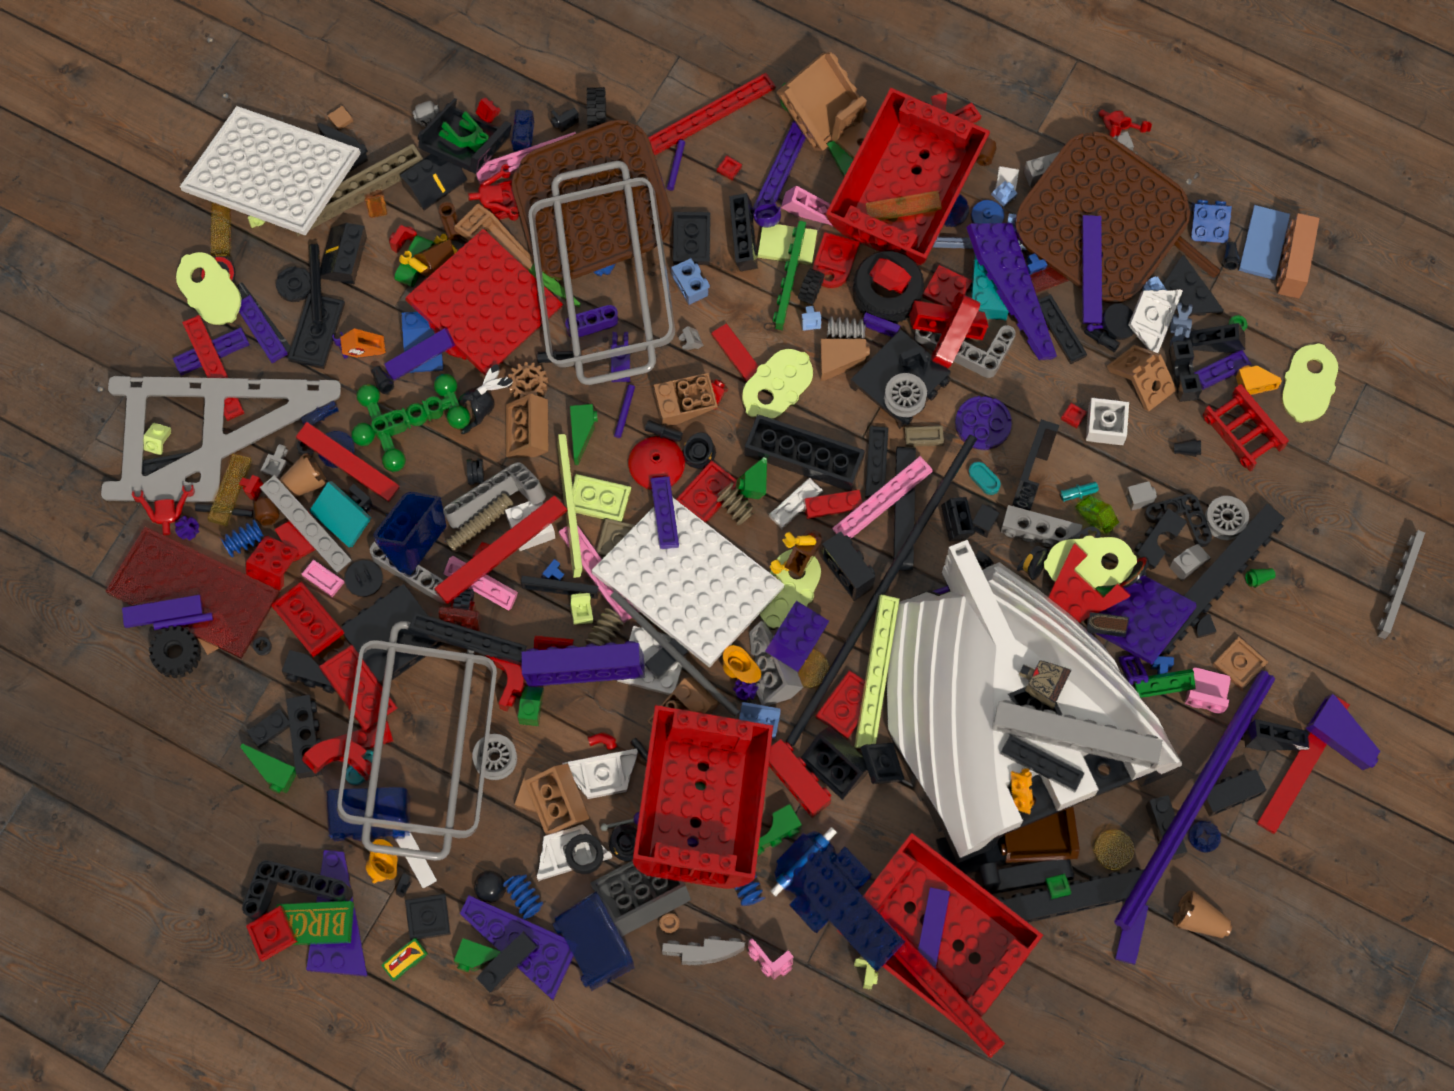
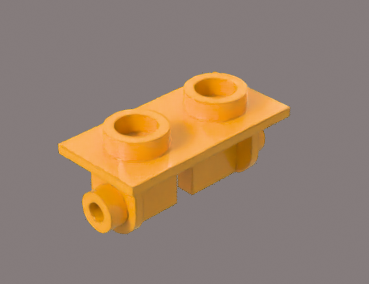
M1024 768L1021 770V773L1011 771L1012 799L1019 811L1030 814V809L1034 804L1032 789L1029 788L1032 785V773L1029 769Z

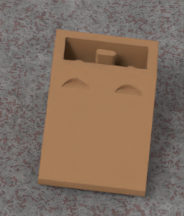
M709 373L654 385V397L662 425L680 424L718 408Z
M693 677L682 680L661 706L711 714L719 703ZM654 714L648 720V722L651 725L653 723Z

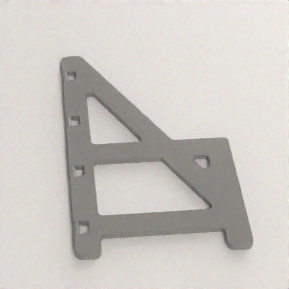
M113 376L109 379L108 390L110 394L127 397L122 478L120 481L104 482L102 484L101 496L106 501H135L132 497V492L134 491L136 497H139L142 490L145 500L149 502L173 499L175 502H179L183 494L182 486H185L186 491H190L191 485H193L195 493L193 496L187 497L185 502L216 503L220 498L221 461L223 458L338 400L341 396V385L336 380ZM131 382H142V387H131ZM190 383H201V389L190 388ZM249 384H260V390L249 389ZM307 385H319V391L308 390ZM149 396L204 397L202 447L147 476H143L147 398ZM226 398H276L289 400L284 406L227 435L223 434ZM196 472L201 473L199 482L189 483L185 481L190 475Z

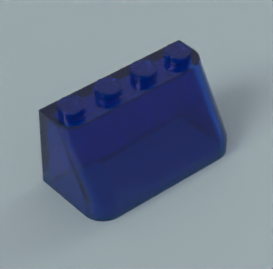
M418 492L405 493L374 532L375 543L399 572L411 575L447 527L441 497Z
M401 787L377 788L373 819L410 824V795L408 790ZM368 788L343 790L342 808L347 814L358 817L365 816ZM339 789L328 790L326 800L329 837L333 838L334 841H344L345 838L362 840L363 825L345 822L337 813ZM371 826L370 837H373L375 840L385 839V837L393 836L394 839H404L405 836H410V831Z

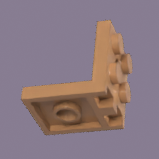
M863 96L857 100L854 99L846 109H841L836 114L831 141H835L853 159L860 148L857 143L863 142L869 130V127L862 121L867 103Z
M1133 345L1107 365L1109 372L1132 381L1140 401L1147 411L1152 410L1177 390L1161 354ZM1156 381V387L1152 389L1153 382Z

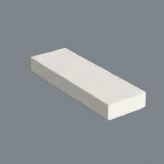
M808 478L769 514V517L783 529L805 509L803 502L805 498L818 497L823 493V490L811 478Z

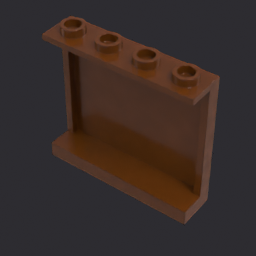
M1073 806L1000 836L1003 839V843L1000 845L1001 855H1005L1006 863L1078 859L1080 852Z

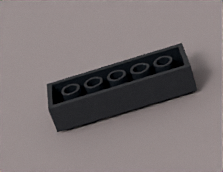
M759 414L756 416L744 450V456L759 461L762 458H767L768 464L847 491H852L865 453L863 449Z

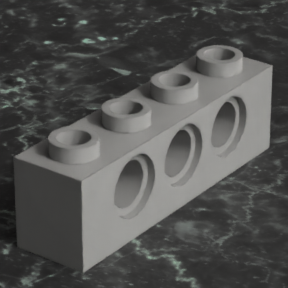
M1008 505L1001 533L1008 537L1016 536L1023 538L1027 542L1035 541L1045 547H1053L1057 543L1080 532L1082 525ZM1018 523H1024L1027 527L1021 528ZM1037 528H1043L1045 533L1038 532ZM1055 533H1061L1064 537L1058 538Z

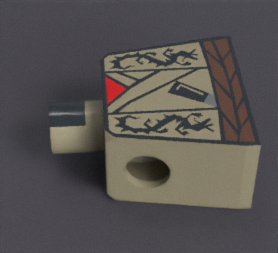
M1039 660L1035 669L1023 664L1019 676L1029 680L1025 689L1029 694L1053 709L1072 670Z

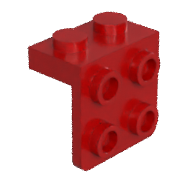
M265 536L246 561V575L253 580L260 581L268 587L280 591L284 586V574L298 556V550L272 537Z

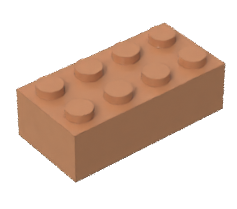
M1298 213L1295 220H1291L1285 235L1287 242L1282 250L1284 258L1279 266L1281 274L1276 282V286L1279 287L1278 294L1299 299L1308 283L1320 218Z

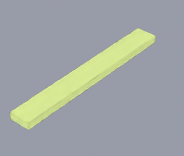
M558 434L557 449L564 506L567 508L565 514L573 578L581 576L582 560L567 440L565 434Z
M882 594L879 595L855 748H860L867 744H876L899 605V598Z

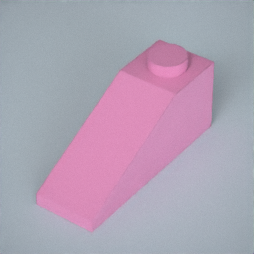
M798 186L785 192L781 205L782 209L795 216L833 226L826 217L830 203Z

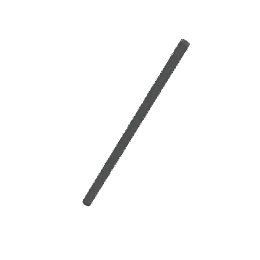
M616 591L611 594L610 597L734 717L740 713L723 694Z

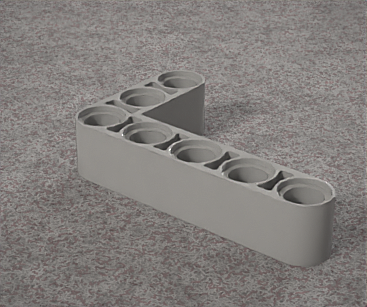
M1008 325L1001 327L987 352L963 341L959 349L960 352L957 353L953 362L983 377H994L1013 345L1016 334L1014 328ZM915 329L914 340L919 345L934 351L937 345L936 341L940 339L942 334ZM920 332H925L927 335L923 336V335H920L919 333H920ZM1003 335H1007L1010 338L1006 339L1003 337ZM994 350H1000L1002 353H995ZM973 356L977 360H971L969 357ZM985 365H992L994 368L989 369Z
M517 462L445 506L443 513L452 528H459L468 523L470 519H474L475 515L478 516L479 512L482 513L483 509H487L489 504L492 505V501H497V497H502V493H506L509 497L519 490L532 504L542 502L546 498V494L539 480L522 463Z
M404 512L395 513L370 547L373 562L437 602L446 604L434 589L444 580L395 551L411 529L408 515ZM399 521H406L402 526L397 525ZM388 536H395L392 541L386 540ZM384 551L383 555L375 556L376 552ZM395 560L400 561V563L397 566L391 565V563ZM410 570L416 571L412 576L407 575V572ZM425 580L432 581L430 585H423Z

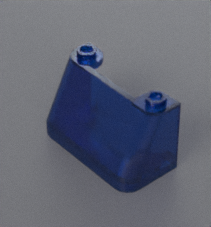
M597 891L554 918L555 922L552 925L557 934L561 933L564 936L581 969L583 976L580 979L585 988L589 986L590 990L593 991L634 969L633 959Z

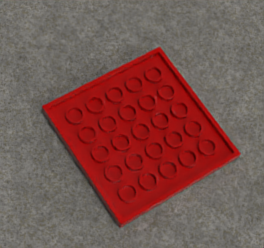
M484 229L405 298L438 331L444 328L448 329L454 341V347L485 376L493 365L502 363L543 325L537 279ZM544 286L549 319L563 306V303Z

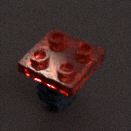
M466 589L451 601L450 608L440 607L439 619L480 632L479 612L475 611L476 605L473 601L474 590Z

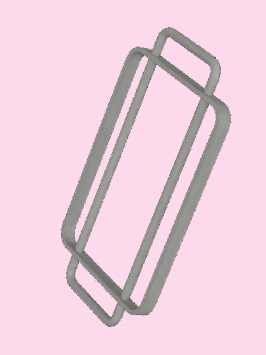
M612 161L561 173L552 181V197L535 202L529 210V224L546 354L555 366L569 367L575 365L576 376L585 385H593L647 373L656 364L655 348L669 344L675 336V323L654 187L645 178L630 179L628 166L622 161ZM620 168L622 171L623 181L564 195L559 194V183L563 180ZM640 185L647 186L650 192L669 322L668 333L663 338L653 340L631 188ZM624 189L646 342L581 356L561 204ZM553 205L574 358L556 360L553 357L535 222L536 214L540 209ZM642 350L648 351L649 361L644 366L590 378L584 376L583 363Z
M400 621L391 628L389 642L369 641L361 647L359 652L337 801V813L345 822L363 825L362 843L371 852L436 861L448 856L451 850L452 837L467 838L476 831L479 823L497 671L492 660L484 656L475 655L474 651L468 649L466 654L398 644L399 630L408 629L411 623L409 621ZM369 649H382L388 651L365 816L358 817L349 815L343 810L342 797L363 654ZM395 651L466 662L445 828L373 819ZM477 663L489 668L491 683L474 825L468 830L461 831L454 830L453 827L473 664ZM371 826L444 836L443 848L440 852H429L373 844L370 841Z

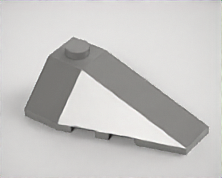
M761 621L749 632L751 654L755 656V663L761 670V678L756 684L759 687L757 695L761 705L770 706L791 699L803 688L797 671L765 652L774 636L765 622Z

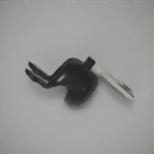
M497 364L489 369L482 386L468 389L458 400L459 405L463 407L467 400L471 401L475 415V421L463 428L462 435L481 424L484 417L489 415L494 409L495 401L488 390L505 388L513 383V379L508 377L496 379L499 374V366Z

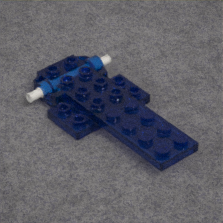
M833 827L824 835L816 831L808 834L803 833L776 861L778 865L774 874L778 883L770 891L775 896L783 889L794 893L797 897L789 905L813 932L817 934L830 921L875 971H878L906 941L858 891L873 874L847 847H844L838 854L836 853L834 846L829 841L837 833Z

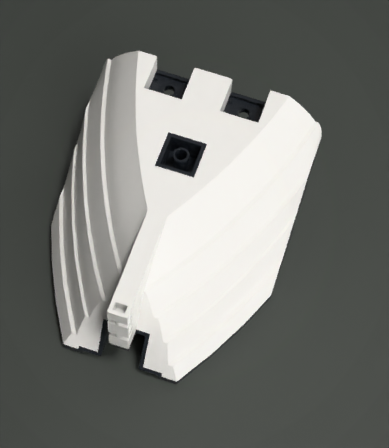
M968 540L950 546L948 549L942 576L950 591L938 594L928 590L899 602L887 672L888 733L919 801L924 800L938 832L943 830L957 863L995 848L1000 836L1135 780H1138L1141 787L1178 772L1182 766V762L1173 749L1159 719L1145 705L1137 691L1122 675L1115 660L1103 644L1090 632H1087V629L1063 608L1000 562L981 569ZM1039 660L1072 670L1053 709L1025 690L1029 680L1019 676L1023 664L1035 669ZM1009 700L1014 702L1015 705L1022 707L1030 705L1039 711L1051 710L1060 716L1072 715L1081 721L1093 720L1096 724L1102 726L1113 725L1123 731L1130 729L1144 736L1146 734L1155 735L1158 739L1163 740L1159 763L1155 769L1012 735L1085 773L1076 792H1073L1030 770L1032 773V785L1029 788L1032 789V798L1035 800V805L1030 809V814L1024 813L1017 809L1012 799L1011 771L1021 773V770L1026 767L1000 754L1011 734L992 730L999 701ZM1106 766L1109 769V774L1101 775L1098 768Z

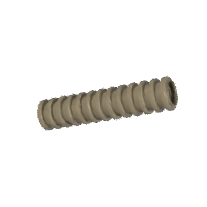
M502 493V497H497V501H492V505L489 504L488 508H484L482 513L479 512L478 516L475 515L474 519H470L469 523H465V526L463 528L460 527L459 531L456 530V534H451V538L445 539L454 552L457 553L458 548H463V544L466 545L467 541H471L473 536L476 537V534H480L482 529L485 530L487 525L490 526V523L495 522L496 518L499 519V515H504L506 509L514 507V503L506 493Z

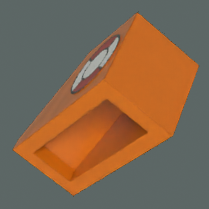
M354 328L340 337L342 354L358 358L385 353L384 336Z

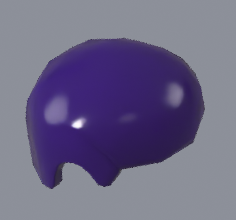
M776 203L759 205L754 211V220L761 227H774L781 219V208L777 207Z

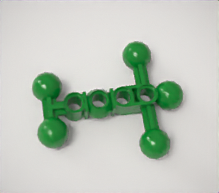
M447 373L436 377L433 386L436 393L444 397L441 400L435 396L429 397L426 401L422 400V404L412 403L406 410L402 408V410H394L383 415L377 404L380 399L378 388L371 384L362 385L356 394L357 401L362 406L367 407L372 423L371 425L367 423L355 425L351 432L352 440L357 445L368 446L376 436L380 439L385 452L382 457L384 468L391 472L400 471L406 463V457L401 450L395 448L391 436L404 432L408 427L411 429V425L415 427L421 426L426 423L427 419L429 421L431 419H439L446 409H449L446 418L451 427L463 429L470 422V412L465 407L459 405L455 395L457 389L456 379ZM432 406H438L436 410L430 409ZM416 412L421 413L417 417L412 416ZM397 419L403 420L401 423H395ZM379 426H385L384 429L377 430Z

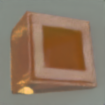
M384 195L365 198L370 218L387 215Z

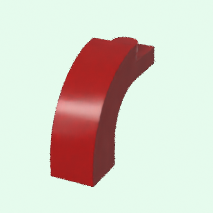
M486 655L485 657L492 660L495 666L504 671L508 677L507 685L499 701L500 709L507 712L509 707H513L516 696L514 695L521 696L525 686L522 665Z
M330 739L322 741L310 748L304 754L302 761L315 774L331 762H343L346 740ZM351 741L347 764L352 766L367 781L370 779L372 763L367 759H363L366 750Z

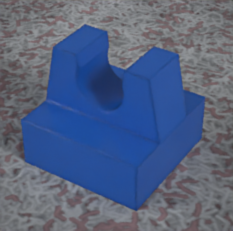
M1035 254L1028 256L1029 259L1026 262L1030 277L1045 271L1047 263L1044 259L1039 261Z
M554 559L543 572L541 578H551L552 580L560 581L564 576L558 569L560 563Z
M1158 656L1151 665V669L1157 670V675L1168 673V670H1171L1174 665V657Z

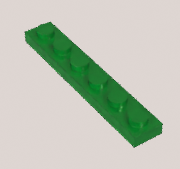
M799 221L798 227L794 226L792 237L795 240L794 244L790 243L788 254H791L790 261L786 260L784 271H787L786 278H782L781 282L783 293L778 295L777 305H779V311H775L773 322L776 323V329L783 330L806 230V222Z

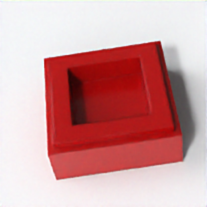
M726 156L717 168V172L733 180L742 168V164Z
M1070 403L1061 420L1077 429L1087 411Z

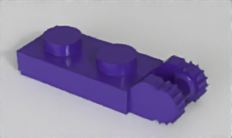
M612 332L613 345H611V349L629 346L628 332H624L623 335L624 345H617V332ZM630 353L611 357V373L630 369ZM630 377L612 380L611 382H630Z

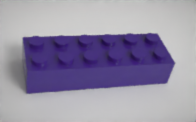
M627 641L625 644L606 643L602 646L588 644L585 647L567 646L564 649H558L557 647H549L547 650L528 649L522 652V675L528 686L531 687L645 678V660L640 644L635 641Z

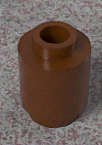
M987 139L976 161L979 165L986 166L992 163L997 150L994 140Z

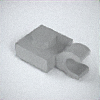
M279 444L274 456L268 454L260 470L262 473L271 477L275 475L278 479L280 478L287 464L286 460H284L288 452L286 446Z

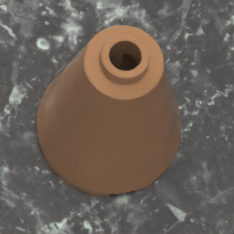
M304 453L279 479L294 497L324 487L328 483L325 481L326 477L317 463L310 462L309 459L312 457L308 453Z
M1189 890L1183 895L1177 905L1180 907L1179 913L1175 912L1173 916V925L1188 931L1223 938L1228 936L1232 930L1231 921L1193 890Z

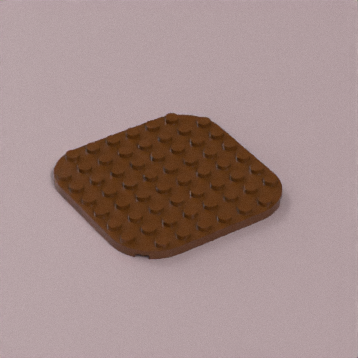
M625 120L609 121L535 149L520 161L517 171H514L512 189L533 260L534 255L529 224V210L531 206L539 200L552 197L551 184L557 175L612 161L624 162L628 166L630 179L645 178L652 184L656 194L662 241L666 238L672 225V209L651 142L642 128ZM620 168L563 180L559 183V194L564 195L623 181L622 171ZM640 185L631 188L641 254L657 247L649 188ZM624 189L561 204L571 279L634 257ZM553 205L540 209L535 217L541 267L545 275L553 279L564 280Z
M1100 132L1082 133L1073 137L1065 144L1023 200L1016 214L1015 227L1020 242L1030 253L1037 255L1040 260L1044 259L1047 265L1082 289V216H1101L1102 301L1118 303L1132 298L1142 289L1185 230L1189 222L1190 210L1187 195L1175 181L1119 141Z

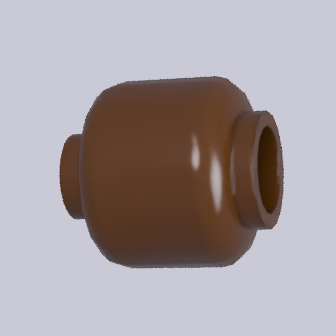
M267 496L260 497L254 503L255 520L261 525H272L279 519V509Z

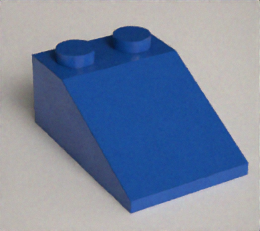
M418 312L402 313L405 352L434 335V331L430 328L428 321ZM443 353L409 373L442 371Z

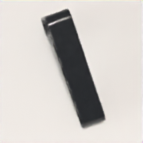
M1071 859L1049 860L999 870L997 863H987L978 867L975 880L977 884L992 895L1046 885V878L1061 874L1066 875L1067 881L1074 879L1075 876Z
M264 860L256 868L242 905V911L252 920L265 915L277 885L335 902L350 901L353 892L341 880ZM272 868L270 874L266 875L267 870ZM290 873L288 879L284 880V876ZM308 878L307 883L302 885V881ZM326 883L325 888L320 890V886ZM264 887V891L258 894L259 890ZM344 888V892L338 896L339 890ZM257 906V910L251 913L252 909Z

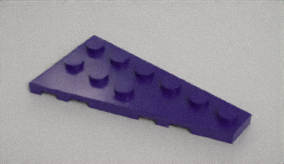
M324 850L320 875L341 880L351 888L345 853ZM326 883L320 886V890L325 888ZM344 888L339 890L338 896L344 892ZM317 897L316 903H317V902H335V901L328 900V899L321 898V897ZM355 907L353 909L351 943L310 944L307 971L368 977Z
M468 896L460 915L496 949L502 952L522 932H525L538 945L518 969L554 1001L579 944Z

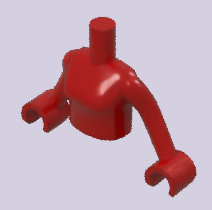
M1100 110L1099 116L1103 118L1105 127L1110 131L1109 136L1111 137L1120 136L1121 130L1128 129L1129 127L1138 129L1141 133L1151 131V122L1142 121L1141 125L1132 123V119L1121 110L1111 113L1105 110Z
M504 164L498 173L480 184L478 192L468 193V200H480L485 208L507 212L509 219L515 221L519 215L512 213L517 212V207L508 208L501 205L503 203L501 186L490 185L500 177L509 178L511 173L504 171L509 170V165Z
M191 485V490L186 491L185 486H182L183 494L176 506V511L173 499L155 501L154 513L145 500L142 490L139 497H136L133 491L132 497L136 502L142 504L153 523L162 524L163 535H170V523L179 520L187 497L193 496L195 489Z

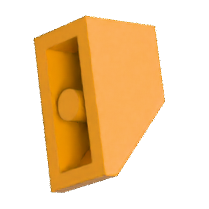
M1244 366L1239 369L1236 375L1238 386L1242 384L1250 395L1278 389L1282 382L1280 377L1259 366Z

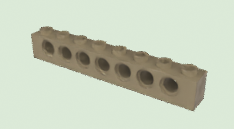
M414 144L341 182L310 230L401 181L400 175L422 160V156Z

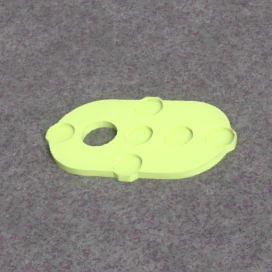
M202 252L186 254L181 259L177 269L176 280L178 287L188 299L187 303L190 307L195 308L199 315L210 324L223 325L235 321L241 307V294L230 279L228 271L223 269L209 254ZM197 268H203L205 278L203 281L195 283L192 280L193 271Z
M1317 343L1300 348L1293 356L1289 371L1285 374L1284 379L1286 382L1282 393V403L1288 414L1297 422L1303 423L1320 418L1329 406L1331 395L1335 393L1338 363L1335 356L1326 349L1325 345ZM1311 360L1320 362L1322 371L1317 374L1311 373L1307 369V362Z
M784 349L775 353L765 364H761L742 391V401L746 414L755 418L759 414L775 419L790 405H794L813 378V368L809 361V356L805 352ZM764 389L770 391L773 395L772 403L767 405L760 403L757 397L758 392Z
M1085 536L1083 539L1063 540L1054 545L1044 561V568L1056 582L1070 550L1076 542L1088 556L1075 570L1096 588L1097 586L1116 585L1125 581L1132 573L1133 567L1137 563V558L1131 548L1121 539ZM1106 553H1113L1118 557V565L1114 569L1108 570L1102 566L1101 559Z
M793 549L782 553L777 558L781 565L788 561ZM815 556L806 568L804 577L801 579L791 578L789 572L785 571V569L779 574H774L772 570L770 571V574L784 584V588L759 614L768 628H779L796 601L806 607L813 601L814 591L821 577L820 564Z

